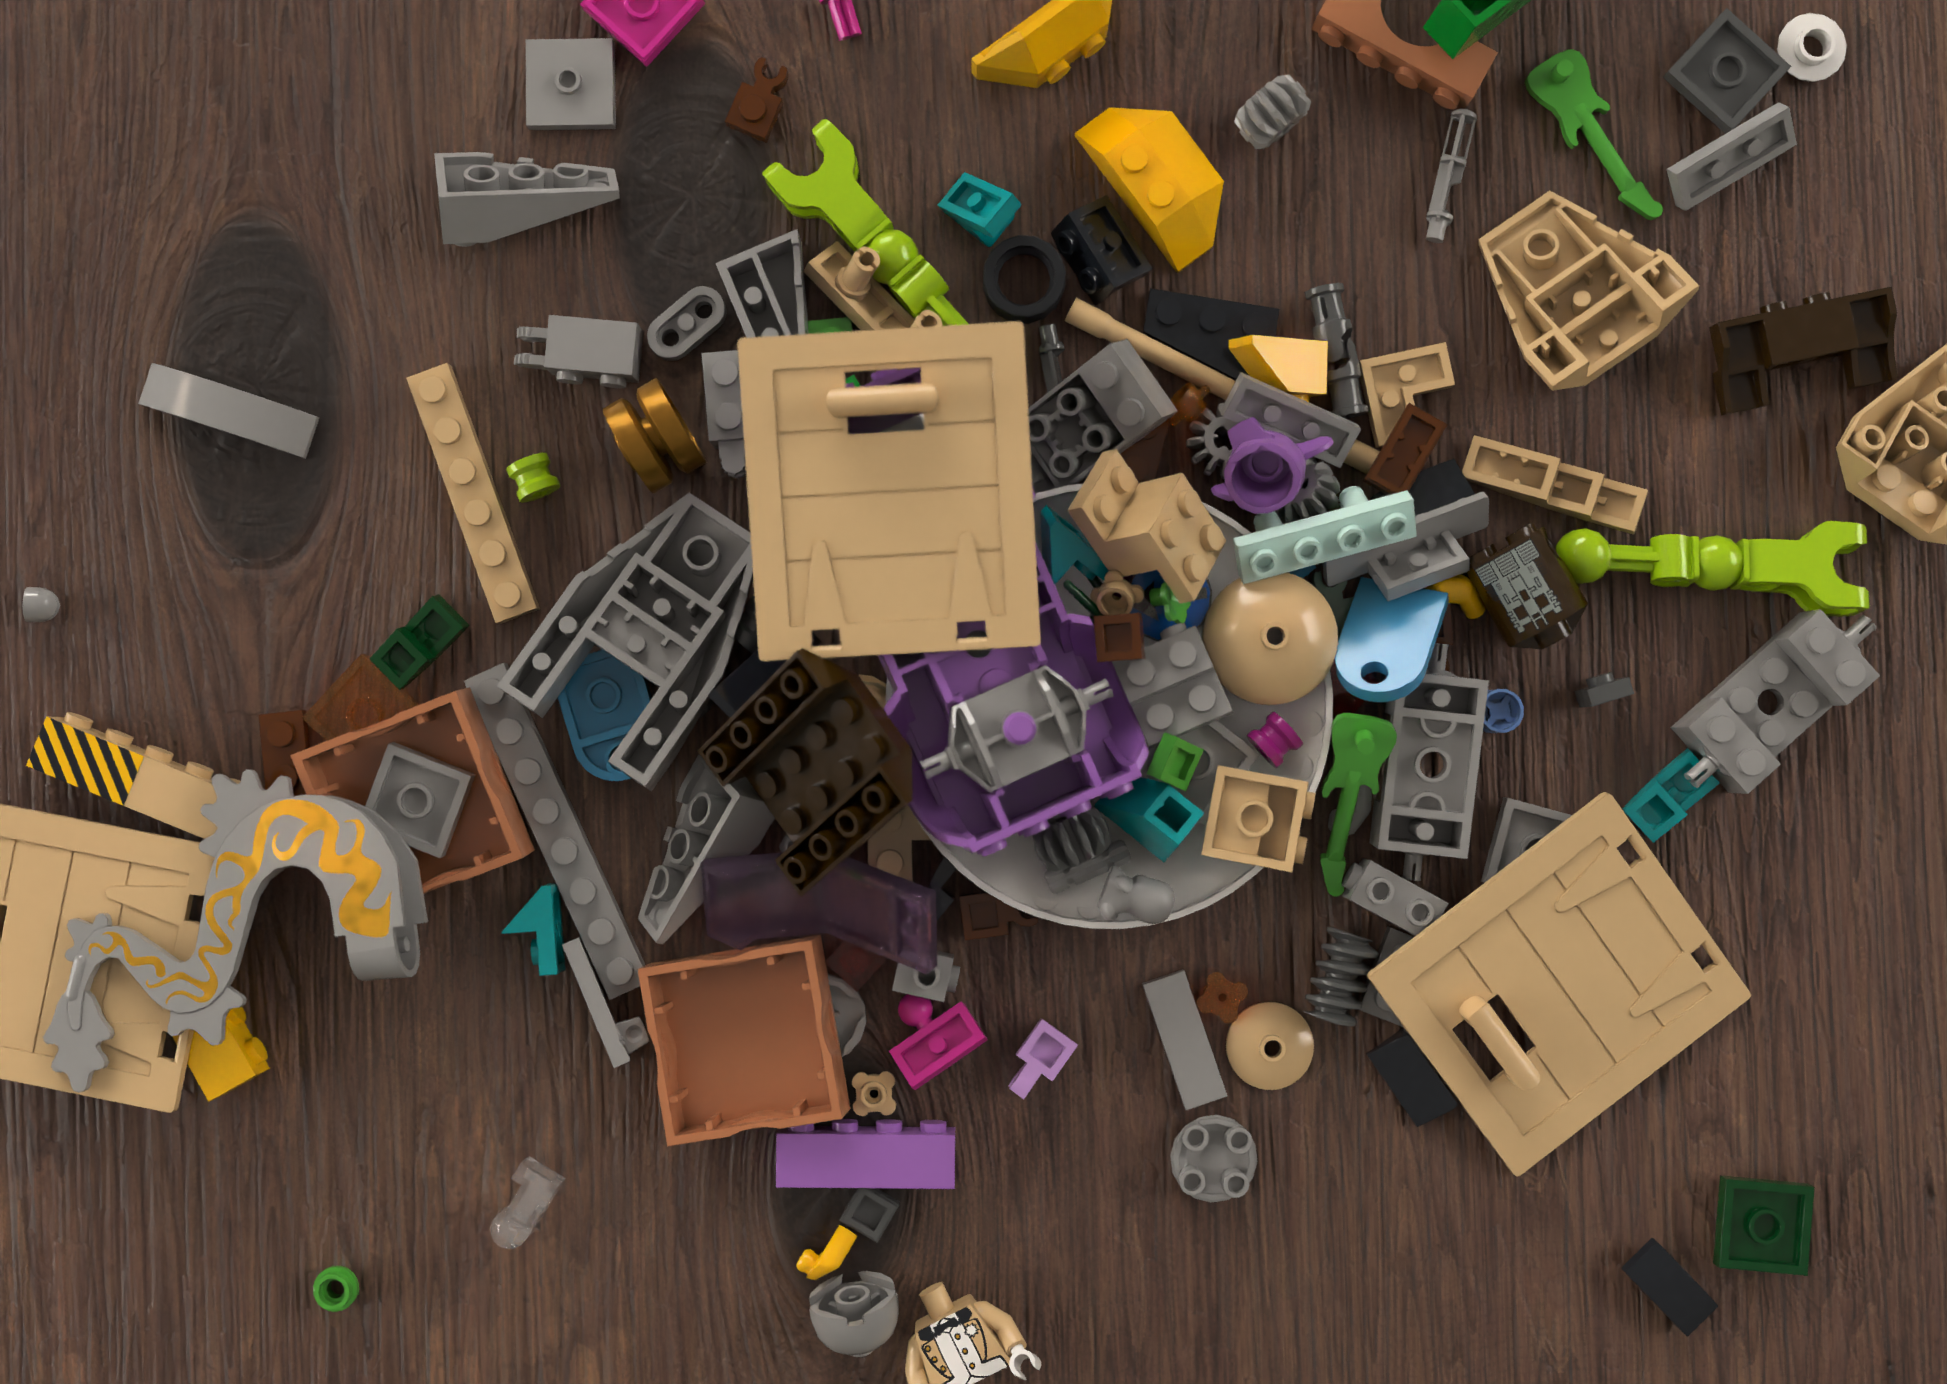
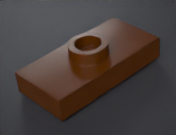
M1408 403L1363 482L1386 495L1406 490L1409 492L1448 424Z

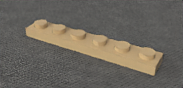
M445 363L407 377V382L495 623L501 624L539 610L538 601L452 366Z

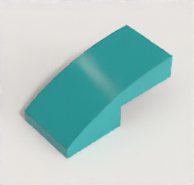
M1689 748L1685 749L1654 776L1623 808V811L1652 843L1688 815L1685 812L1720 784L1713 775L1706 779L1699 788L1689 783L1690 780L1685 778L1684 773L1688 772L1700 761Z

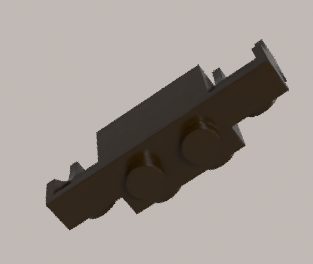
M1892 287L1831 299L1830 292L1815 294L1803 298V305L1788 308L1787 301L1776 302L1760 307V314L1718 322L1709 327L1718 371L1712 373L1721 416L1770 405L1765 371L1841 356L1848 389L1888 382L1899 378L1894 353L1897 308Z

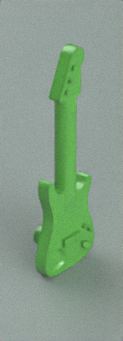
M1570 49L1552 56L1535 67L1525 80L1526 90L1539 104L1550 110L1557 118L1567 146L1570 149H1574L1578 145L1576 133L1580 129L1621 192L1618 200L1648 220L1657 219L1663 212L1662 205L1652 199L1642 182L1637 183L1592 114V112H1600L1604 115L1610 110V105L1600 98L1593 89L1589 68L1583 55L1579 51Z
M1342 713L1335 717L1331 726L1334 761L1323 780L1321 787L1322 797L1328 798L1330 792L1336 787L1341 788L1327 851L1320 854V861L1327 891L1334 897L1340 896L1344 892V887L1342 886V878L1346 866L1344 852L1360 786L1367 785L1371 788L1374 795L1379 792L1377 776L1380 767L1391 754L1397 740V733L1393 724L1375 716Z

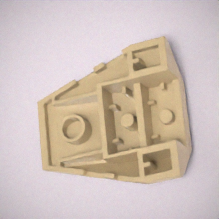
M1549 190L1479 238L1478 244L1524 360L1553 391L1586 386L1653 340L1699 290V285L1671 255L1660 249H1657L1655 252L1634 241V235L1623 229L1619 232L1598 222L1595 214Z

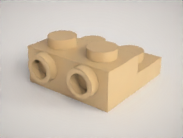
M1218 765L1201 855L1292 872L1294 863L1303 864L1307 837L1299 836L1302 818L1311 820L1316 793L1307 791L1309 782Z

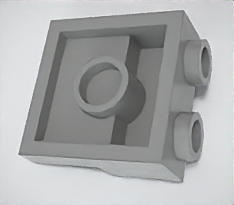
M1179 623L1160 632L1161 641L1147 647L1144 645L1145 659L1112 662L1150 749L1159 745L1164 732L1179 737L1233 714V710L1196 625L1187 629L1185 623Z

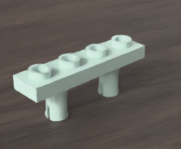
M1350 486L1339 495L1341 509L1286 524L1281 522L1275 511L1257 514L1254 518L1256 532L1233 538L1239 577L1243 584L1417 537L1414 500L1406 490L1369 501L1360 487Z

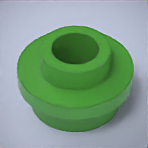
M343 1266L326 1268L317 1276L313 1285V1294L316 1302L325 1310L332 1312L348 1308L356 1300L359 1293L357 1277L350 1269ZM332 1281L342 1283L344 1287L343 1294L333 1292L331 1289Z

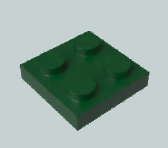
M1720 1175L1713 1264L1719 1268L1808 1276L1815 1187L1808 1183Z

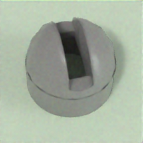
M26 587L22 604L24 619L26 622H46L57 615L60 608L58 597L52 591L47 590V588Z

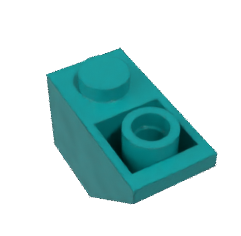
M1143 777L1131 781L1134 789L1112 799L1100 797L1094 807L1163 863L1204 814L1203 811L1169 784Z

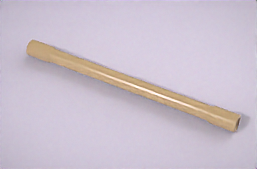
M1078 298L1075 299L1065 319V322L1097 338L1106 339L1111 343L1128 339L1141 358L1224 400L1227 399L1236 382L1228 376L1115 320L1110 314ZM1356 439L1343 463L1367 474L1380 451Z

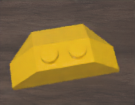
M1051 0L993 44L972 57L971 73L977 80L1038 88L1046 81L1050 84L1059 81L1071 69L1069 64L1081 55L1085 59L1091 57L1105 45L1106 41L1104 39L1107 36L1112 0Z
M1109 107L1075 132L1074 136L1177 273L1213 247L1224 180L1172 111Z

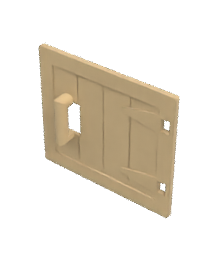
M1022 322L739 339L737 344L760 660H788L797 650L802 648L822 658L1040 645L1025 341ZM921 368V383L846 388L845 372ZM923 413L924 430L849 434L848 417ZM985 621L987 637L957 638V622ZM839 629L842 645L812 646V630Z
M1602 792L1367 974L1371 984L1508 1169L1517 1177L1525 1173L1751 997V993L1617 801L1607 792ZM1626 839H1628L1640 856L1639 859H1635L1629 865L1617 849ZM1700 945L1703 946L1713 960L1712 964H1708L1703 969L1700 968L1691 955ZM1498 995L1534 1046L1526 1053L1490 1004L1487 1003L1494 996ZM1463 1020L1474 1028L1504 1069L1491 1080L1487 1078L1452 1030Z
M0 803V1079L167 1113L174 1112L179 1108L194 1030L187 1029L179 1035L174 1059L162 1056L168 1032L170 1010L164 1009L155 1002L118 958H110L101 964L90 988V991L95 995L106 1021L113 1028L115 1034L112 1039L102 1041L100 1044L102 1051L108 1057L109 1064L107 1068L96 1070L93 1073L91 1086L88 1090L80 1093L75 1092L66 1073L52 1070L51 1065L58 1053V1046L46 1044L43 1036L52 1022L59 999L66 992L73 962L68 961L65 957L66 951L74 946V940L67 929L69 920L80 918L94 923L96 915L108 913L112 918V926H124L138 931L181 961H187L191 958L196 949L200 925L198 921L189 920L193 896H205L206 884L215 857L200 851V842Z

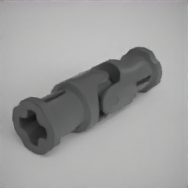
M1343 283L1325 284L1309 289L1305 292L1306 300L1311 301L1316 324L1312 328L1314 339L1328 341L1327 386L1333 409L1332 413L1345 419H1351L1369 413V408L1362 401L1358 381L1362 374L1356 346L1351 339L1352 324L1351 320L1345 317L1341 293L1345 291ZM1347 363L1344 367L1336 370H1330L1328 364Z

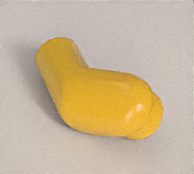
M1459 574L1425 587V589L1448 593V602L1459 604L1465 616L1469 619L1480 617L1486 610L1474 584L1464 575Z
M839 1225L820 1255L811 1249L803 1251L796 1263L797 1269L807 1274L806 1278L811 1280H817L841 1266L858 1236Z

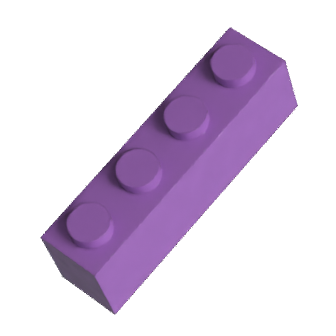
M839 1119L832 1120V1126H814L813 1123L778 1129L776 1133V1187L955 1189V1127H946L947 1122L943 1120L920 1121V1127H902V1121L895 1119L877 1120L876 1126H858V1120Z

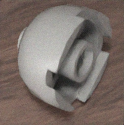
M871 1271L858 1272L862 1281L842 1283V1274L832 1277L819 1284L810 1293L809 1312L814 1330L820 1341L834 1352L853 1357H864L882 1346L894 1333L899 1315V1301L894 1282L890 1277L882 1273Z

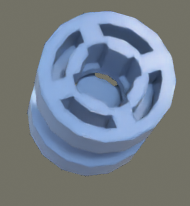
M1507 689L1488 690L1483 732L1506 733L1514 730L1521 723L1524 716V706L1521 699L1514 692Z

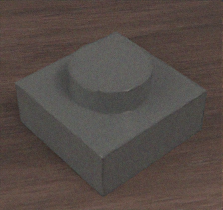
M1612 672L1587 678L1588 687L1574 691L1579 708L1593 707L1635 694L1629 677L1614 679Z

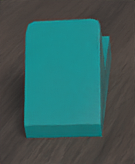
M964 172L937 206L981 243L991 247L1013 221L1015 213L1022 204L1013 193Z
M1046 505L1040 511L1042 558L1054 585L1072 565L1090 580L1098 576L1104 581L1105 574L1109 571L1084 534Z
M556 883L541 886L502 931V934L536 931L537 939H532L531 959L533 965H539V976L557 975L566 970L565 951L562 946L564 944L561 896Z

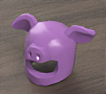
M1254 417L1247 418L1227 432L1233 450L1224 469L1225 482L1213 486L1211 491L1214 496L1228 502L1234 500L1240 508L1253 514L1276 511L1296 498L1305 480L1306 460L1329 449L1334 441L1331 437L1320 436L1295 444L1283 433L1265 430Z

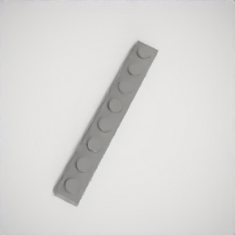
M501 663L464 680L466 688L470 687L498 758L607 996L611 1000L640 986L637 969L645 966V963L528 708L497 687V684L509 669L507 663Z

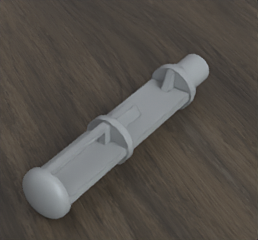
M1456 109L1451 113V120L1442 157L1439 162L1440 165L1430 207L1426 216L1429 222L1426 240L1433 243L1443 242L1446 227L1453 221V215L1445 210L1451 186L1462 181L1475 122L1477 121V115L1468 109ZM1453 120L1459 122L1452 154L1447 155L1445 154ZM1466 123H1472L1465 156L1460 157L1458 154Z

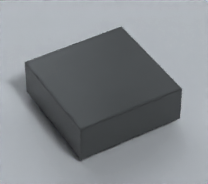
M857 1188L839 1221L878 1243L898 1209L900 1201L878 1188Z

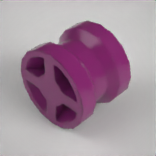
M1274 711L1266 717V724L1259 730L1253 729L1246 735L1254 748L1274 768H1278L1283 763L1286 753L1290 750H1298L1303 745L1296 732Z

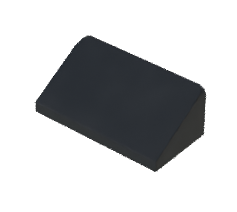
M1403 1029L1366 1053L1417 1127L1458 1106L1416 1043Z

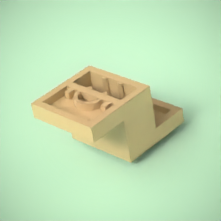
M1117 449L1102 452L1067 510L1108 571H1118L1125 577L1158 570L1179 603L1195 601L1226 543L1220 527L1215 524L1201 502L1198 493L1192 488L1183 473L1139 483Z

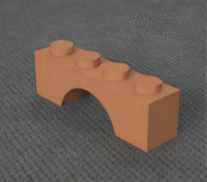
M1326 0L1311 30L1318 33V37L1326 44L1333 47H1345L1356 53L1357 59L1363 64L1372 68L1381 67L1394 74L1395 79L1403 86L1424 90L1433 95V100L1437 104L1450 110L1456 108L1465 109L1498 54L1495 50L1478 41L1454 59L1439 44L1417 46L1407 43L1397 37L1386 24L1381 10V0Z

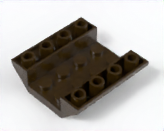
M803 648L797 650L697 750L722 787L746 777L764 801L767 808L793 843L775 859V862L800 897L812 890L913 801L912 749L858 674Z

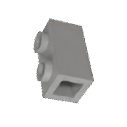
M1362 858L1359 865L1353 863L1342 881V886L1346 888L1342 897L1413 936L1419 934L1441 917L1449 904L1375 862Z

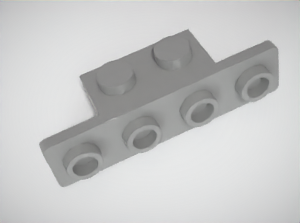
M1480 492L1415 516L1417 537L1323 562L1324 581L1331 587L1369 573L1387 601H1391L1469 571L1470 558L1456 539L1488 526L1489 497L1485 492Z

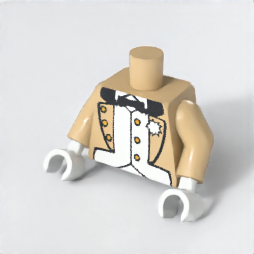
M942 1282L927 1287L919 1294L928 1315L915 1322V1334L910 1337L907 1343L905 1373L908 1384H974L1008 1366L1015 1376L1026 1380L1025 1375L1021 1371V1364L1027 1358H1030L1034 1368L1040 1370V1359L1037 1355L1025 1350L1027 1344L1014 1320L1006 1312L987 1301L977 1302L971 1294L952 1302Z

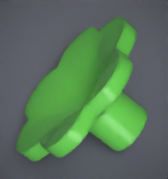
M1165 581L1161 588H1152L1150 590L1149 599L1151 605L1164 606L1165 617L1168 621H1174L1177 624H1182L1186 621V610L1190 607L1191 602L1179 603Z

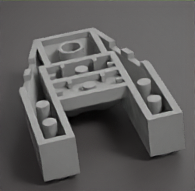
M690 492L645 524V528L623 544L619 543L607 552L606 557L587 571H581L577 574L497 684V687L543 718L596 645L658 686L659 689L608 760L615 768L651 792L678 755L711 699L708 695L719 685L724 677L753 579L750 532Z

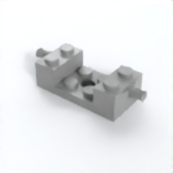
M1821 609L1798 613L1670 728L1700 760L1688 772L1684 773L1685 778L1690 780L1689 783L1699 788L1706 779L1713 775L1728 793L1748 794L1781 765L1775 757L1832 706L1848 705L1880 677L1879 673L1862 656L1858 647L1862 640L1877 629L1874 623H1870L1872 620L1862 615L1851 627L1843 631L1837 628ZM1765 690L1771 691L1777 698V707L1769 715L1764 714L1758 707V697Z
M1435 643L1426 674L1420 685L1413 692L1385 704V713L1391 714L1390 722L1396 730L1397 740L1391 754L1385 760L1381 800H1374L1369 843L1377 849L1404 852L1405 859L1402 878L1406 880L1421 881L1423 855L1468 859L1489 681L1458 677L1449 671H1445L1448 644ZM1429 752H1437L1443 759L1441 772L1433 777H1426L1420 769L1422 757Z

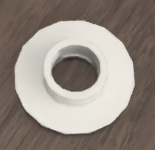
M1808 13L1795 17L1785 25L1778 38L1777 52L1778 55L1791 65L1787 71L1790 75L1799 80L1815 82L1827 79L1838 71L1845 60L1847 45L1844 33L1835 21L1825 15ZM1810 36L1819 40L1823 49L1821 56L1816 57L1807 53L1803 44L1804 37Z

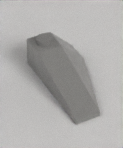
M698 754L680 786L676 799L677 802L682 803L675 828L667 826L663 839L669 842L663 865H658L653 870L638 916V920L655 943L664 944L760 844L769 826L775 819L746 777L722 787L700 754Z

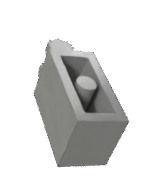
M549 315L548 328L519 326L516 337L525 342L546 343L545 356L531 353L516 354L514 365L524 368L548 370L552 375H556V381L561 383L583 384V378L600 379L601 386L626 388L627 382L639 383L644 331L636 322Z
M738 350L702 353L709 442L715 449H719V458L722 460L720 464L722 465L721 468L725 470L724 472L728 473L729 477L731 476L739 480V478L746 475Z

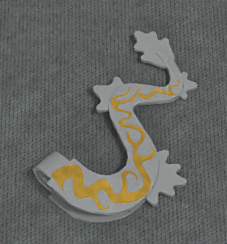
M245 770L242 773L241 782L238 784L226 775H214L212 785L217 795V801L214 804H204L201 807V813L216 825L217 831L210 837L202 840L199 844V849L201 852L215 857L206 884L194 954L189 960L181 961L138 931L124 926H112V918L108 913L96 915L94 923L80 918L69 920L67 929L74 940V946L66 951L65 957L68 961H72L73 965L66 992L59 999L52 1022L43 1036L46 1044L58 1046V1053L51 1065L52 1070L66 1073L72 1089L80 1093L90 1088L92 1076L96 1070L107 1068L109 1060L102 1051L100 1044L102 1041L112 1039L115 1033L106 1021L95 995L90 991V988L101 964L110 958H118L147 994L161 1007L170 1010L168 1034L177 1036L181 1035L185 1030L191 1029L199 1033L212 1046L222 1044L225 1039V1025L228 1012L232 1008H240L246 1004L247 998L235 990L231 984L240 967L260 896L269 881L286 868L297 866L309 869L322 881L330 898L335 937L345 936L350 966L358 980L370 981L413 977L417 973L420 960L417 924L427 923L428 918L418 859L401 834L377 812L352 800L333 795L294 796L292 780L289 776H279L268 790H265L255 770Z

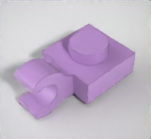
M1041 1018L1016 1052V1055L1026 1063L1009 1083V1089L1024 1099L1041 1074L1053 1081L1078 1044Z

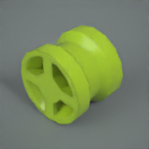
M547 453L527 456L506 468L509 478L515 480L518 485L516 494L519 502H529L542 498L560 488L561 485L558 478L551 475L548 468L551 461Z

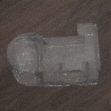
M530 1156L519 1164L511 1178L521 1185L511 1203L492 1220L490 1226V1234L493 1241L499 1247L505 1249H515L521 1246L534 1232L566 1179Z

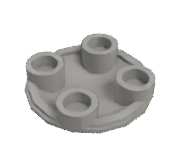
M1221 1115L1199 1117L1185 1125L1175 1138L1170 1154L1172 1173L1182 1191L1195 1199L1210 1203L1226 1201L1245 1195L1249 1189V1182L1253 1179L1258 1162L1256 1144L1249 1131L1234 1119Z

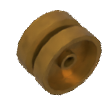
M657 378L637 388V400L646 417L641 418L633 405L623 398L602 409L614 433L613 437L620 451L633 471L638 473L644 484L653 494L673 482V474L664 457L665 454L668 453L676 466L687 474L707 463L688 426Z

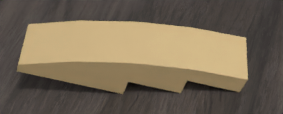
M1475 435L1462 470L1467 481L1543 508L1633 535L1635 534L1648 495L1647 489L1606 479L1602 473L1561 463L1560 458Z

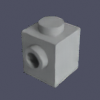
M903 943L892 991L944 1002L946 991L953 993L956 991L961 967L952 965L954 954Z

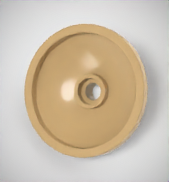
M1283 573L1243 584L1242 580L1238 578L1226 586L1209 607L1203 625L1202 641L1220 683L1225 689L1238 698L1251 703L1278 705L1295 701L1307 695L1323 681L1331 669L1336 656L1338 631L1333 611L1318 589L1301 577L1291 573ZM1270 628H1277L1282 633V640L1278 645H1273L1267 640V632Z

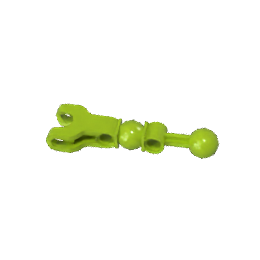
M822 119L812 129L816 144L824 154V162L818 171L808 176H796L784 168L781 163L774 162L762 172L768 187L793 216L804 219L819 218L825 220L854 252L858 251L861 247H869L875 250L880 257V264L872 277L880 283L887 284L890 292L914 318L924 310H930L941 318L942 326L969 324L943 296L949 291L948 285L934 267L921 254H918V248L913 239L904 232L895 230L890 219L857 183L859 167L854 147L828 119Z
M1825 521L1798 540L1741 539L1734 543L1731 539L1720 535L1703 537L1699 540L1698 536L1665 534L1650 538V546L1611 545L1599 532L1583 528L1572 530L1563 535L1555 549L1578 584L1594 582L1603 577L1606 571L1650 573V583L1660 587H1688L1695 583L1698 587L1710 591L1730 587L1733 590L1740 589L1751 592L1788 594L1794 598L1803 610L1821 609L1827 616L1831 617L1854 616L1870 608L1869 591L1865 587L1844 583L1836 575L1833 566L1835 555L1850 554L1861 545L1867 544V528L1859 523Z

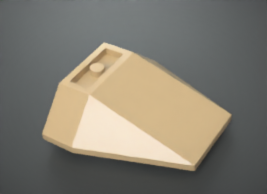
M1947 344L1856 413L1836 446L1846 489L1917 540L1946 545Z

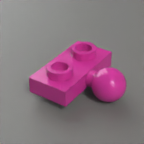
M906 994L900 1000L898 1005L900 1019L908 1026L917 1027L918 1031L889 1050L914 1090L930 1081L988 1040L962 1001L932 1020L933 1006L930 999Z

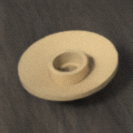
M1260 1002L1247 1007L1236 1016L1227 1033L1226 1053L1231 1067L1244 1082L1259 1089L1277 1090L1292 1085L1304 1075L1313 1057L1314 1040L1308 1023L1296 1010L1282 1003ZM1271 1040L1278 1041L1280 1045L1279 1052L1273 1056L1267 1055L1264 1051L1266 1043Z

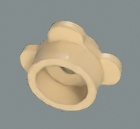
M1118 571L1107 572L1104 577V583L1099 588L1092 589L1090 599L1097 605L1099 611L1104 616L1129 614L1133 605L1140 603L1144 598L1143 588L1139 585L1130 584L1127 580L1123 579V575ZM1113 593H1119L1121 597H1117Z
M888 1071L869 1075L865 1072L857 1073L852 1079V1086L856 1089V1100L853 1103L854 1112L859 1116H866L869 1112H881L886 1116L892 1114L896 1109V1102L892 1098V1087L896 1082L894 1075ZM877 1090L878 1096L875 1098L871 1097L870 1091Z

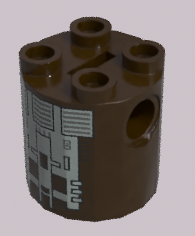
M1531 522L1505 537L1509 544L1506 547L1497 551L1495 545L1492 544L1470 556L1469 571L1465 573L1476 587L1484 606L1508 647L1544 649L1573 633L1588 602L1565 562L1553 548L1544 526L1537 529L1534 523Z

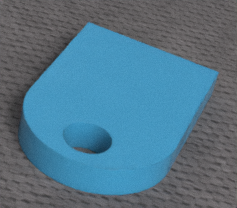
M1361 577L1337 645L1335 667L1341 685L1352 695L1371 702L1394 701L1413 692L1420 685L1426 674L1449 604L1448 593L1422 588L1387 601L1373 579ZM1371 672H1379L1387 677L1384 681L1377 684H1370L1363 680V677Z
M604 650L587 655L558 696V700L574 753L580 764L589 773L600 779L624 781L632 778L615 768L608 760L648 705L652 696L646 678Z

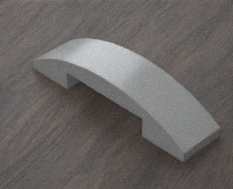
M155 363L151 364L138 403L142 406L206 425L305 459L319 421V417Z

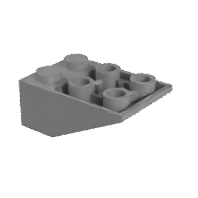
M1128 339L1110 343L1028 408L1030 451L1056 488L1074 485L1090 474L1102 452L1117 449L1119 453H1122L1177 413L1178 410Z

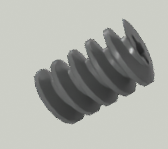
M1327 927L1326 931L1336 939V943L1321 945V949L1328 953L1331 959L1316 960L1315 965L1326 974L1325 977H1311L1310 982L1320 989V993L1305 995V999L1315 1008L1314 1011L1303 1012L1338 1025L1355 1026L1357 1020L1347 1010L1362 1008V1002L1352 994L1367 992L1368 986L1358 979V976H1365L1372 970L1369 965L1363 962V959L1378 958L1379 953L1369 945V942L1374 941L1337 928Z

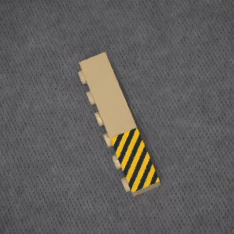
M67 712L65 717L46 716L26 766L203 839L216 833V825L201 813V807L204 804H214L217 801V795L212 785L213 769L188 761L186 766L172 761L174 754L170 751L152 745H147L146 750L131 744L134 737L107 728L106 733L92 728L93 720L76 713ZM230 778L237 784L241 782L240 780Z

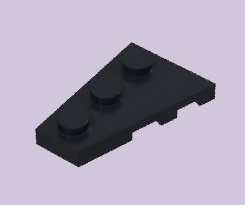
M1150 288L1143 334L1236 381L1240 372L1248 376L1249 374L1229 350V340L1249 335L1275 337L1280 309Z

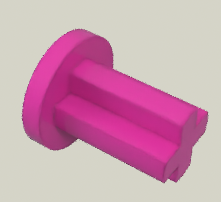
M819 0L820 4H828L839 41L861 35L862 32L852 0Z

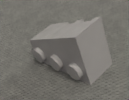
M798 229L715 263L747 338L809 334L805 277L803 272V250Z

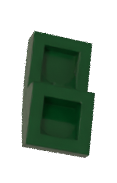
M440 594L432 596L404 627L397 628L369 659L399 690H402L446 651L470 625Z

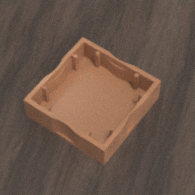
M470 687L443 695L397 713L395 716L363 729L348 732L290 755L306 795H333L352 800L363 806L367 802L388 743H398L476 774L446 855L438 858L409 846L418 859L423 894L455 881H464L524 858L535 851Z
M821 935L653 962L637 969L647 1029L657 1056V1088L667 1146L730 1137L738 1132L753 1128L782 1129L839 1120L851 1109Z

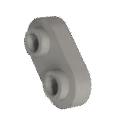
M695 287L659 315L650 324L647 332L648 344L653 352L663 360L676 361L685 357L724 323L727 313L726 305L721 295L710 287ZM703 305L712 307V314L708 318H700L697 315L698 309ZM672 332L679 335L677 344L666 346L664 344L665 336Z

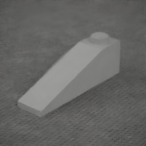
M434 153L443 244L468 247L476 243H488L620 198L615 169L563 162L557 164L553 169L535 165L534 159L519 157L517 164L494 162V154Z

